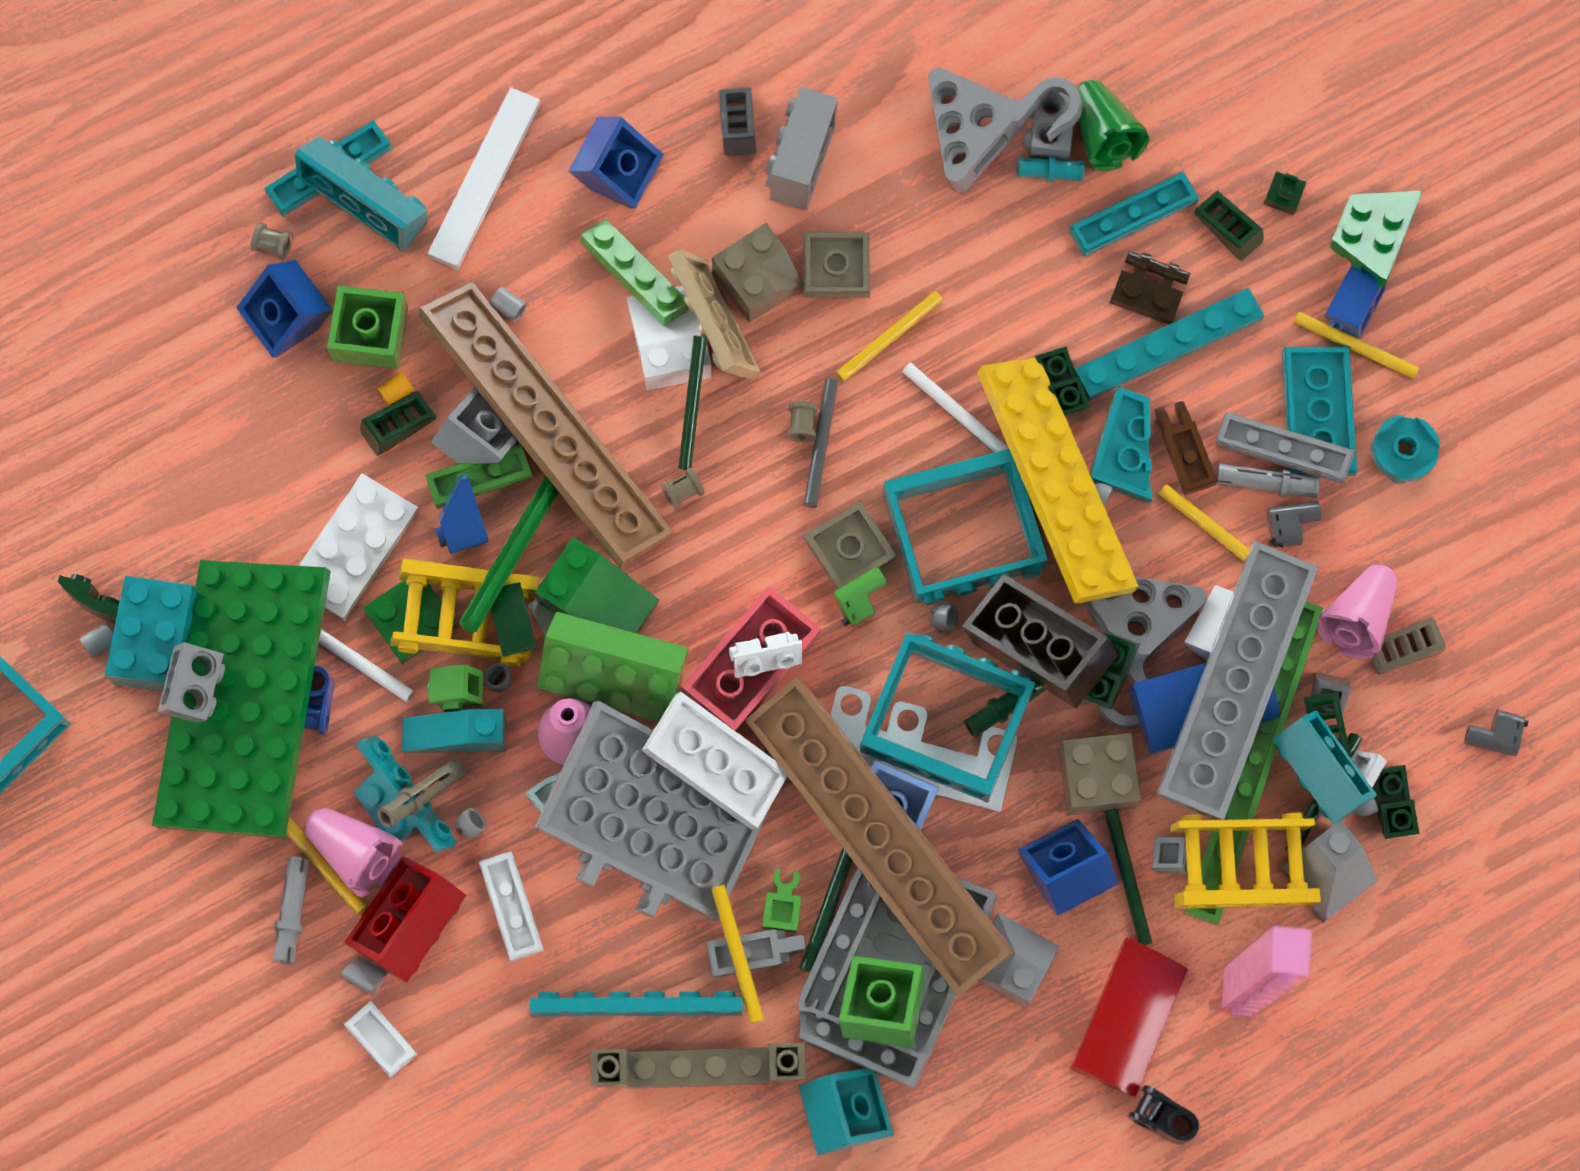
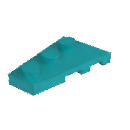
M1118 387L1115 390L1089 472L1094 483L1107 484L1112 486L1114 491L1146 503L1152 501V488H1150L1152 466L1151 459L1149 458V438L1151 437L1150 398L1122 387Z

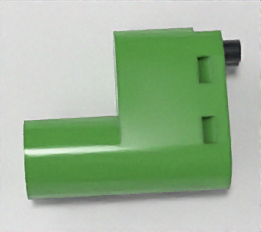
M874 567L833 592V596L844 617L841 622L845 627L849 624L854 626L875 613L867 595L887 584L878 567Z

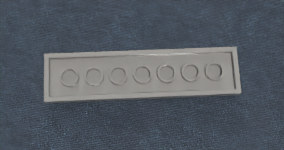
M1257 541L1251 544L1156 795L1215 820H1224L1318 570L1317 566Z

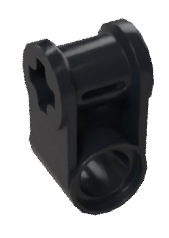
M1144 1085L1142 1089L1144 1094L1135 1111L1128 1114V1118L1144 1129L1154 1132L1174 1144L1182 1145L1190 1142L1199 1129V1121L1196 1115L1175 1103L1160 1091ZM1151 1103H1154L1149 1115H1146ZM1183 1118L1188 1121L1190 1133L1186 1136L1176 1134L1172 1128L1174 1119Z

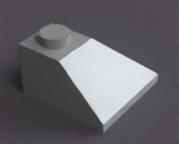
M474 387L448 416L431 443L457 463H499L518 440L476 387Z
M1342 820L1302 849L1304 882L1308 883V888H1320L1321 902L1312 905L1311 908L1323 923L1378 881L1363 846ZM1287 861L1280 869L1290 880L1289 861Z
M997 913L992 924L1010 945L1014 953L979 980V982L1027 1008L1040 986L1059 945Z

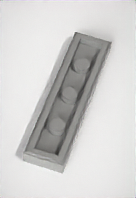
M1229 412L1225 413L1215 441L1216 446L1341 484L1345 483L1355 454V450Z

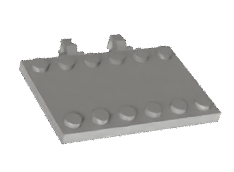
M594 701L534 828L581 852L578 860L583 862L575 880L592 887L595 885L601 870L609 871L611 867L640 882L639 888L645 892L640 898L636 911L647 917H654L660 903L667 905L671 898L712 920H719V913L711 889L716 886L725 885L729 898L766 815L759 827L751 830L642 751L654 730L600 701Z

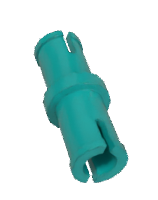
M1019 156L1016 169L1017 178H1044L1046 182H1053L1054 179L1082 182L1084 161L1056 160L1055 156H1047V159Z

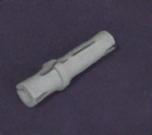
M1219 463L1216 476L1218 482L1216 485L1279 493V496L1284 497L1290 494L1317 498L1320 485V477L1291 474L1290 470L1283 469L1282 472L1267 471Z
M301 857L287 858L288 864L279 921L275 922L274 926L277 936L272 962L275 963L280 961V964H295L298 934L302 933L303 930L300 920L308 866L310 864V860L305 858L302 861Z

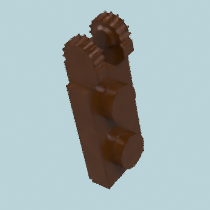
M1184 401L1176 402L1174 405L1176 416L1181 425L1178 427H1172L1168 413L1163 407L1155 409L1157 422L1162 431V438L1184 495L1216 486L1218 483L1196 423L1195 421L1192 422Z

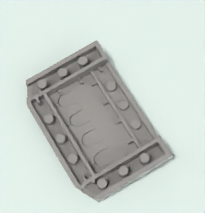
M860 869L855 871L798 998L800 1039L915 1089L957 995ZM957 877L988 919H990L998 897L997 893ZM853 956L923 966L925 988L913 1048L843 1037L839 1019Z

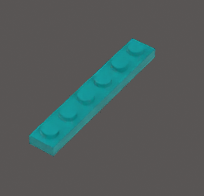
M1247 288L1085 363L1074 370L1076 376H1080L1087 400L1090 401L1263 320L1264 314L1251 290Z
M624 991L609 992V998H595L594 992H574L573 998H559L558 992H539L538 998H530L531 1016L743 1015V997H735L734 991L714 992V997H700V992L682 991L679 992V997H665V992L648 991L644 992V997L631 998L630 992Z

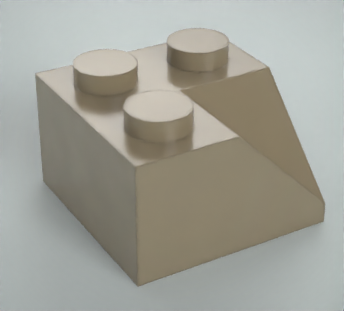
M767 223L712 257L713 274L749 323L803 288V283L785 247Z

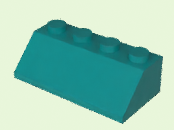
M319 136L295 152L298 179L403 252L427 223V210H425V205L414 196H409L408 198L398 191L399 188L393 181L386 177L381 179L372 173V169L367 163L358 158L356 160L350 158L337 142L333 140L327 142Z

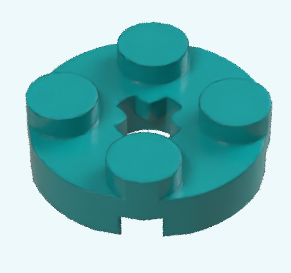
M1398 415L1386 420L1379 427L1371 443L1370 451L1378 469L1394 482L1403 484L1409 481H1417L1425 477L1433 469L1438 460L1440 443L1436 431L1428 422L1418 417L1413 419L1405 417V415ZM1398 442H1402L1404 445L1412 444L1413 448L1410 451L1412 455L1401 454L1398 450L1400 448Z

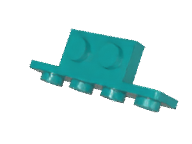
M378 736L361 739L356 746L375 772L353 793L378 827L387 833L395 835L402 842L418 828L435 852L450 849L457 844L451 835L449 826L441 821L431 808L430 801L422 805L420 812L415 815H408L397 822L392 828H387L380 822L377 811L396 799L401 790L412 788L415 785L411 781L408 771L395 760L391 754L390 747L385 741L381 740ZM412 798V799L409 800L407 803H405L403 806H406L407 804H409L410 802H412V801H413L414 799H416V798Z

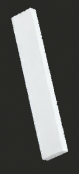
M510 87L427 253L428 258L459 270L541 104L540 99Z

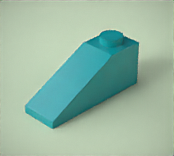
M468 709L403 718V753L506 751V716L503 709Z

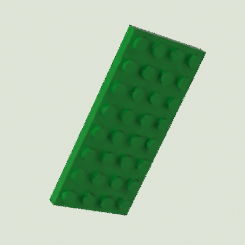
M200 560L195 586L197 597L187 643L223 653L221 663L225 665V670L221 682L215 685L213 697H216V706L212 716L207 717V721L196 724L171 717L152 826L160 829L286 838L331 574L328 568ZM194 659L192 661V670L198 676L203 675L204 665L200 660ZM185 692L183 696L184 705L188 709L193 710L196 705L195 697L191 693Z

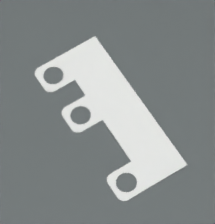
M848 686L838 688L830 716L870 767H872L874 760H878L938 786L936 795L1001 812L1017 744L1016 735L990 800L987 803L861 753L860 742L867 728L865 722L871 697L865 691ZM854 694L861 699L862 710L860 713L849 716L842 711L840 703L844 696ZM905 702L894 704L887 732L880 730L878 737L986 779L995 758L988 750V740L993 735L1003 736L1005 730L991 727L983 732L978 756L976 757L921 742L927 719L926 710L923 707ZM912 710L917 714L919 723L916 729L904 731L898 726L897 717L901 711Z

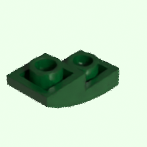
M1067 346L1035 356L1037 362L1044 367L1051 383L1048 388L1052 394L1056 395L1064 416L1090 408L1080 376H1076Z
M72 574L71 578L59 575L57 582L74 601L90 613L115 624L120 601L105 595H100L99 599H97L99 595L98 590L91 584L92 580L85 576Z
M517 582L503 586L491 607L503 657L537 649L521 583Z
M1108 631L1104 635L1109 638L1118 656L1084 699L1107 709H1112L1124 685L1140 644Z
M1405 765L1383 767L1372 788L1377 794L1374 799L1379 812H1377L1384 839L1419 834L1414 799H1410Z

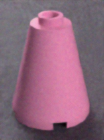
M1385 565L1369 566L1320 615L1317 629L1326 643L1330 645L1334 641L1341 646L1340 653L1356 659H1371L1375 653L1378 654L1382 648L1398 586V579L1392 569Z
M563 699L549 707L543 714L538 726V740L542 751L551 761L564 765L592 707L590 703L578 699Z
M329 808L313 811L305 822L306 836L351 892L359 897H365L373 893L369 888L375 883L382 886L401 858L402 853L397 850V846H403L402 841L395 835Z

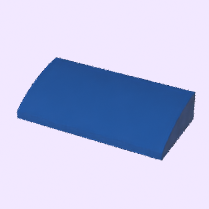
M1206 663L1134 683L1128 690L1150 755L1175 747ZM1274 687L1260 723L1280 717Z

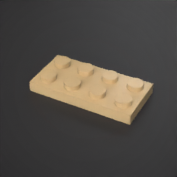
M680 249L669 255L668 257L673 265L671 273L675 280L683 286L687 294L684 297L688 308L693 313H696L700 322L698 329L702 336L707 337L706 341L710 343L714 351L712 358L716 366L721 371L747 379H752L760 374V369L707 260Z

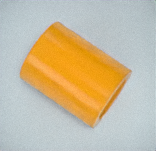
M399 372L376 388L386 405L389 406L412 393L414 388L402 372Z

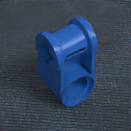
M315 666L313 678L322 676L325 678V684L321 690L310 691L304 728L318 730L319 734L325 735L330 721L334 682L324 668Z

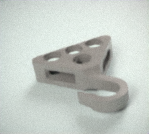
M940 67L933 69L928 76L945 176L952 189L958 193L966 192L1017 132L1022 129L1029 117L1048 95L1063 93L1070 98L1068 110L1057 119L1046 134L1049 141H1052L1064 130L1071 128L1079 120L1082 113V100L1076 86L1069 80L1060 77L1045 79L1022 99L1012 100ZM949 95L955 96L952 102L942 104L945 97ZM983 118H992V121L988 125H978ZM961 125L956 133H947L951 126ZM966 155L961 163H952L956 156Z
M1135 577L1139 586L1135 591H1143L1148 596V602L1139 603L1134 600L1132 593L1084 602L1083 604L1102 634L1109 631L1140 644L1127 675L1131 683L1134 684L1147 680L1143 671V663L1202 610L1207 601V594L1202 588ZM1168 596L1177 597L1181 601L1182 607L1177 609L1171 608L1166 603L1165 598ZM1129 623L1140 624L1143 627L1144 634L1139 636L1131 634L1127 625ZM1098 705L1101 716L1111 726L1118 729H1133L1140 726L1136 714L1124 716L1117 713L1113 708L1107 709Z

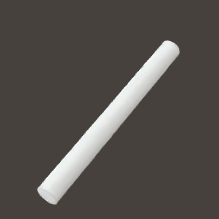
M909 363L902 371L904 375L994 453L1009 449L1006 444L912 363Z
M321 629L320 645L405 702L411 699L414 690Z

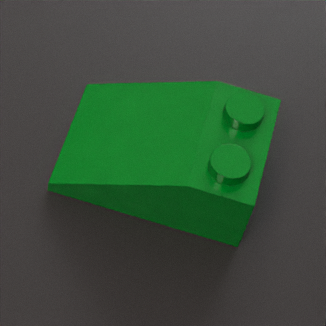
M572 537L535 591L537 603L554 614L560 612L633 633L639 632L659 602L657 597L609 560Z

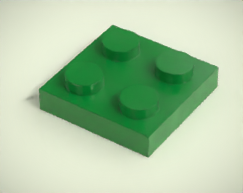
M406 581L400 582L363 607L365 613L401 664H404L423 651L418 649V653H404L398 651V647L390 646L393 632L403 633L409 590V585L406 584ZM427 584L422 590L417 635L438 637L442 601L430 584ZM453 619L452 631L458 627L455 619Z

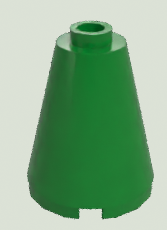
M1086 80L1082 82L1077 88L1082 100V113L1079 123L1088 161L1095 170L1111 171L1123 167L1121 162L1129 157L1132 161L1137 159L1146 150L1150 141L1145 126L1103 82L1099 80Z

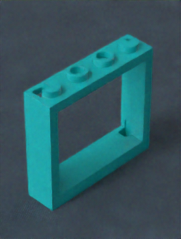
M1009 449L884 481V498L916 603L925 601L927 605L935 604L944 600L945 595L957 593L958 596L969 595L976 592L977 587L987 584L993 588L1003 574L1010 578L1022 575L1023 579H1029L1042 573L1041 570L1045 569L1048 558L1026 487ZM1005 473L1031 558L923 586L898 500Z
M907 632L860 742V752L988 803L1034 691L1035 682L1021 675L1020 671L1011 670V672L999 669L998 664L990 659L980 657L977 660L966 656V652L957 646L947 645V647H943L934 643V639L926 634L921 636L916 633L913 635ZM912 654L1019 696L986 779L878 737Z
M0 656V671L46 714L0 760L1 794L71 723Z

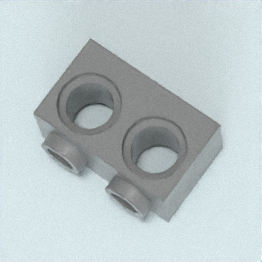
M1063 93L1048 95L1029 117L1032 118V126L1025 129L1024 148H1029V158L1047 159V156H1055L1056 160H1068L1071 150L1073 126L1053 139L1055 142L1052 144H1046L1040 139L1047 136V132L1057 119L1068 110L1070 98ZM1052 107L1056 109L1057 113H1046L1043 108Z
M185 642L174 646L157 713L196 724L207 721V717L212 716L216 706V697H213L215 685L221 682L225 670V665L221 663L223 653ZM194 659L200 660L204 665L202 676L196 675L192 670V661ZM185 692H189L195 697L196 705L193 710L188 709L184 705L183 696Z

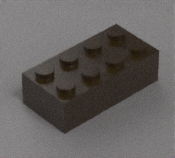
M1005 574L1000 577L962 625L974 645L1012 669L1020 671L1023 676L1030 678L1031 681L1076 709L1118 656L1107 636Z

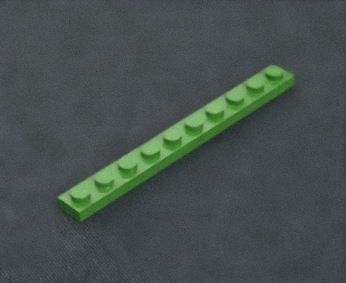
M1309 602L1304 604L1274 685L1280 717L1260 723L1224 820L1254 819L1278 747L1273 738L1284 729L1323 607ZM1249 831L1233 832L1236 871ZM1211 832L1201 861L1202 884L1206 885V890H1219V885H1222L1219 832ZM1224 908L1185 909L1184 914L1217 926Z

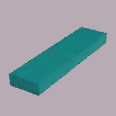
M375 120L337 142L353 160L361 159L367 164L393 149L392 144ZM296 168L264 187L265 193L282 217L320 194L297 178Z
M1183 171L1071 225L1069 232L1082 255L1086 257L1198 203L1199 197Z

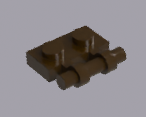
M1129 251L1125 263L1137 267L1134 274L1121 271L1110 304L1168 325L1172 324L1184 292L1171 287L1174 281L1187 285L1191 273L1179 269L1180 265L1170 262L1168 265L1151 259L1152 255L1142 252L1140 255ZM1148 271L1164 277L1163 283L1160 284L1143 278L1145 272Z

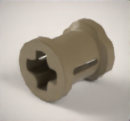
M259 222L252 235L251 250L259 251L261 249L276 254L278 259L285 260L291 249L293 233L290 231L282 233L267 228L266 223Z
M807 401L789 403L788 411L791 412V427L787 431V438L796 442L816 440V432L813 431L814 414L818 413V405Z
M691 467L685 470V474L673 481L661 483L662 490L674 509L678 508L681 502L696 494L701 496L705 493L699 478Z

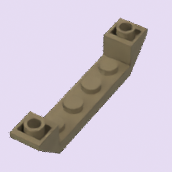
M804 1043L769 1044V1047L642 1052H627V1049L591 1050V1087L644 1089L766 1085L806 1080Z

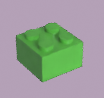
M338 286L327 346L332 362L398 369L408 312L404 293Z
M853 956L839 1019L843 1037L913 1048L925 988L923 966Z

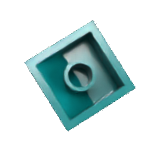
M865 1068L830 1074L799 1086L817 1155L842 1151L894 1136L877 1073Z

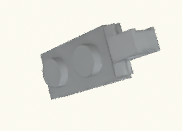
M773 929L740 936L750 971L780 966L782 963L790 962L789 954L806 950L803 935L786 938L784 930L776 931ZM726 938L706 942L713 978L736 974Z

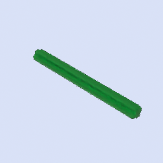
M547 476L543 478L459 622L464 631L472 633L478 631L559 491Z

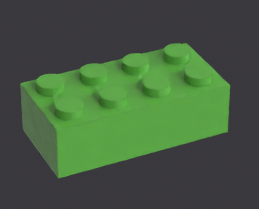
M556 612L545 636L537 688L589 703L600 701L615 710L659 722L675 694L681 690L689 648Z

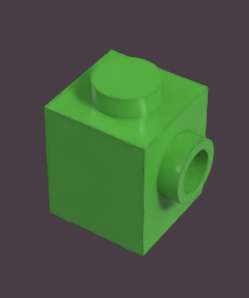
M465 664L431 668L427 686L429 702L441 706L444 712L463 710V707L482 705L483 671Z

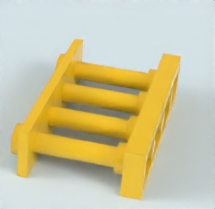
M403 558L400 566L399 580L406 581V584L409 585L403 633L393 632L390 646H396L398 651L404 653H418L419 649L500 660V663L509 667H519L521 663L526 664L531 652L529 650L503 657L500 645L485 644L489 612L478 631L472 634V642L451 639L457 592L462 588L474 590V594H476L489 570ZM510 574L504 586L520 582L525 601L528 598L535 597L539 577ZM427 584L440 585V589L443 590L438 637L417 635L422 590Z
M1302 813L1282 814V819L1202 820L1201 815L1180 816L1181 821L1170 825V833L1185 832L1188 885L1185 886V891L1174 895L1175 909L1312 906L1321 902L1320 888H1308V883L1304 882L1300 830H1307L1315 826V819H1303ZM1253 831L1256 884H1253V889L1240 890V884H1236L1233 832ZM1267 831H1286L1290 876V883L1287 884V889H1274V883H1270ZM1199 832H1219L1222 885H1219V890H1206V885L1202 884Z

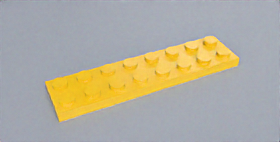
M1034 357L981 366L977 372L1074 603L1079 604L1133 593L1139 586L1057 397L1048 388L1051 383L1043 365L1038 363Z

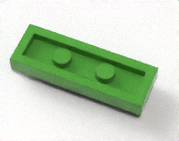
M521 444L513 446L499 463H460L425 475L436 509L444 507L459 476L467 473L474 497L532 478Z

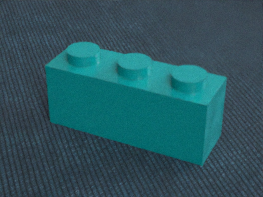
M1317 710L1302 716L1273 738V741L1278 746L1277 749L1280 756L1290 763L1298 775L1299 783L1312 794L1318 803L1319 811L1332 824L1349 817L1377 796Z

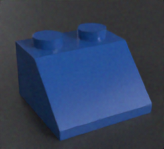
M597 117L568 172L588 189L635 209L664 154L622 117Z
M296 260L267 265L236 307L272 358L280 356L316 332L332 312V308Z
M1079 819L1018 849L1042 897L1057 916L1118 885L1108 853Z

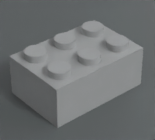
M800 87L797 97L790 98L786 110V116H788L786 126L781 125L776 140V145H778L776 156L771 155L766 174H768L766 187L770 188V200L807 211L836 126L837 97Z

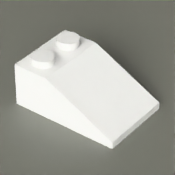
M683 286L676 287L684 296L687 295ZM634 296L626 297L646 390L687 383L693 335L702 336L698 329L700 322L696 313L689 309L663 326ZM707 343L702 379L712 377Z

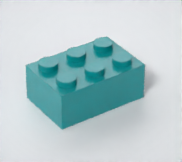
M125 576L105 670V676L112 684L163 691L174 646L188 642L197 591L193 585Z

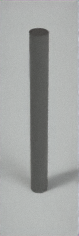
M833 378L825 379L816 440L814 441L804 499V506L816 508L818 503L838 380Z

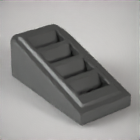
M751 87L719 90L724 155L734 156L756 153ZM746 102V105L727 106V103ZM743 114H747V116L728 117V116H731V115H743ZM737 127H748V128H741V129H729V128H737Z

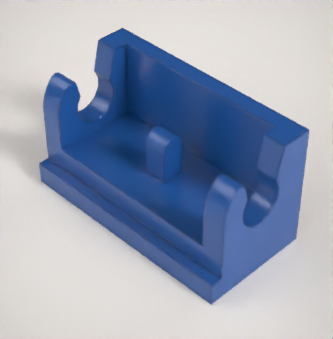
M1351 265L1325 313V318L1331 320L1329 325L1360 339L1387 289V284L1385 288L1376 284L1377 278L1366 269L1360 272Z

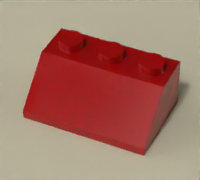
M403 856L344 943L388 973L407 983L410 977L418 970L421 961L432 945L438 941L441 932L451 917L459 910L466 894L440 874Z

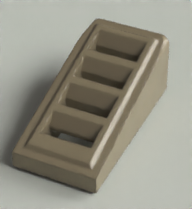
M1432 617L1385 635L1382 645H1386L1392 659L1391 662H1386L1382 650L1378 654L1375 653L1371 659L1379 675L1441 654L1446 646L1437 623ZM1424 631L1430 647L1426 646L1421 632ZM1412 635L1418 649L1417 652H1413L1408 636ZM1397 640L1405 655L1401 658L1394 644V641Z

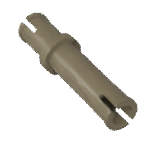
M452 759L412 788H404L398 793L396 799L377 811L378 819L385 827L392 828L397 822L408 815L417 814L422 810V805L465 777L463 765L458 760ZM437 781H441V782H439L438 784H436L435 786H433L431 789L428 788V787H430L431 785H433L434 783H436ZM412 798H416V799H414L412 802H410L409 804H407L406 806H403L405 803H407V802H408L409 800H411Z

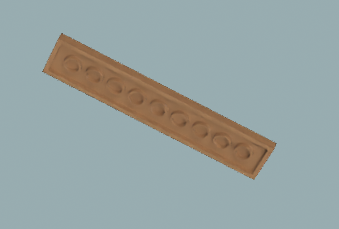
M473 282L420 308L418 316L619 568L671 538L674 533L671 527Z
M795 677L745 720L957 996L966 992L1014 953L1010 945L801 677Z

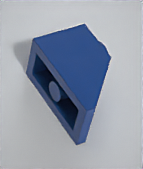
M467 473L459 476L438 517L441 526L435 528L440 546H448L450 554L489 542Z

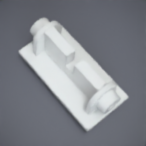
M785 632L765 637L767 648H761L759 639L735 643V647L729 648L730 658L734 661L735 678L755 676L762 672L788 669L802 664V641H799L797 634Z

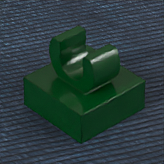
M1276 171L1263 204L1294 215L1307 182L1299 180V177L1291 174H1283Z

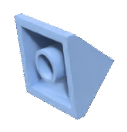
M874 760L871 767L921 831L939 787L878 760Z

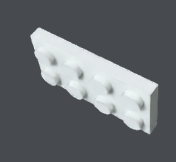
M361 474L298 565L326 567L331 571L325 610L343 621L347 619L419 512L417 506L364 474Z
M682 692L675 694L642 749L648 756L751 830L759 827L787 778L786 773L773 758Z

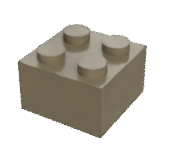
M1131 733L1062 741L1058 750L1068 816L1106 812L1112 809H1135L1138 806L1141 797Z

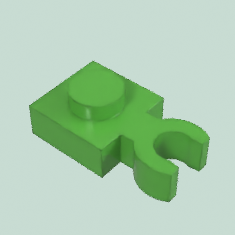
M780 869L775 870L773 883L777 893L767 892L763 929L797 933L802 896L792 895V891L799 884L800 876L798 871H794L791 883L784 884L780 880Z

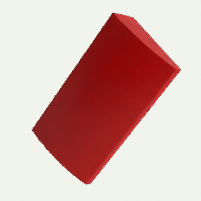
M1126 937L1119 949L1070 1069L1135 1098L1188 968Z

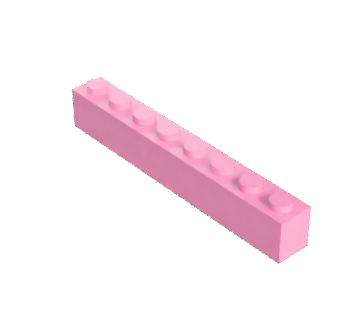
M1273 926L1224 968L1222 1010H1231V1016L1251 1018L1252 1014L1258 1013L1308 977L1311 930Z

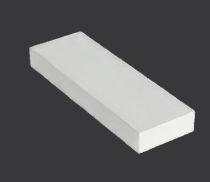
M512 851L480 861L479 865L510 962L544 951Z

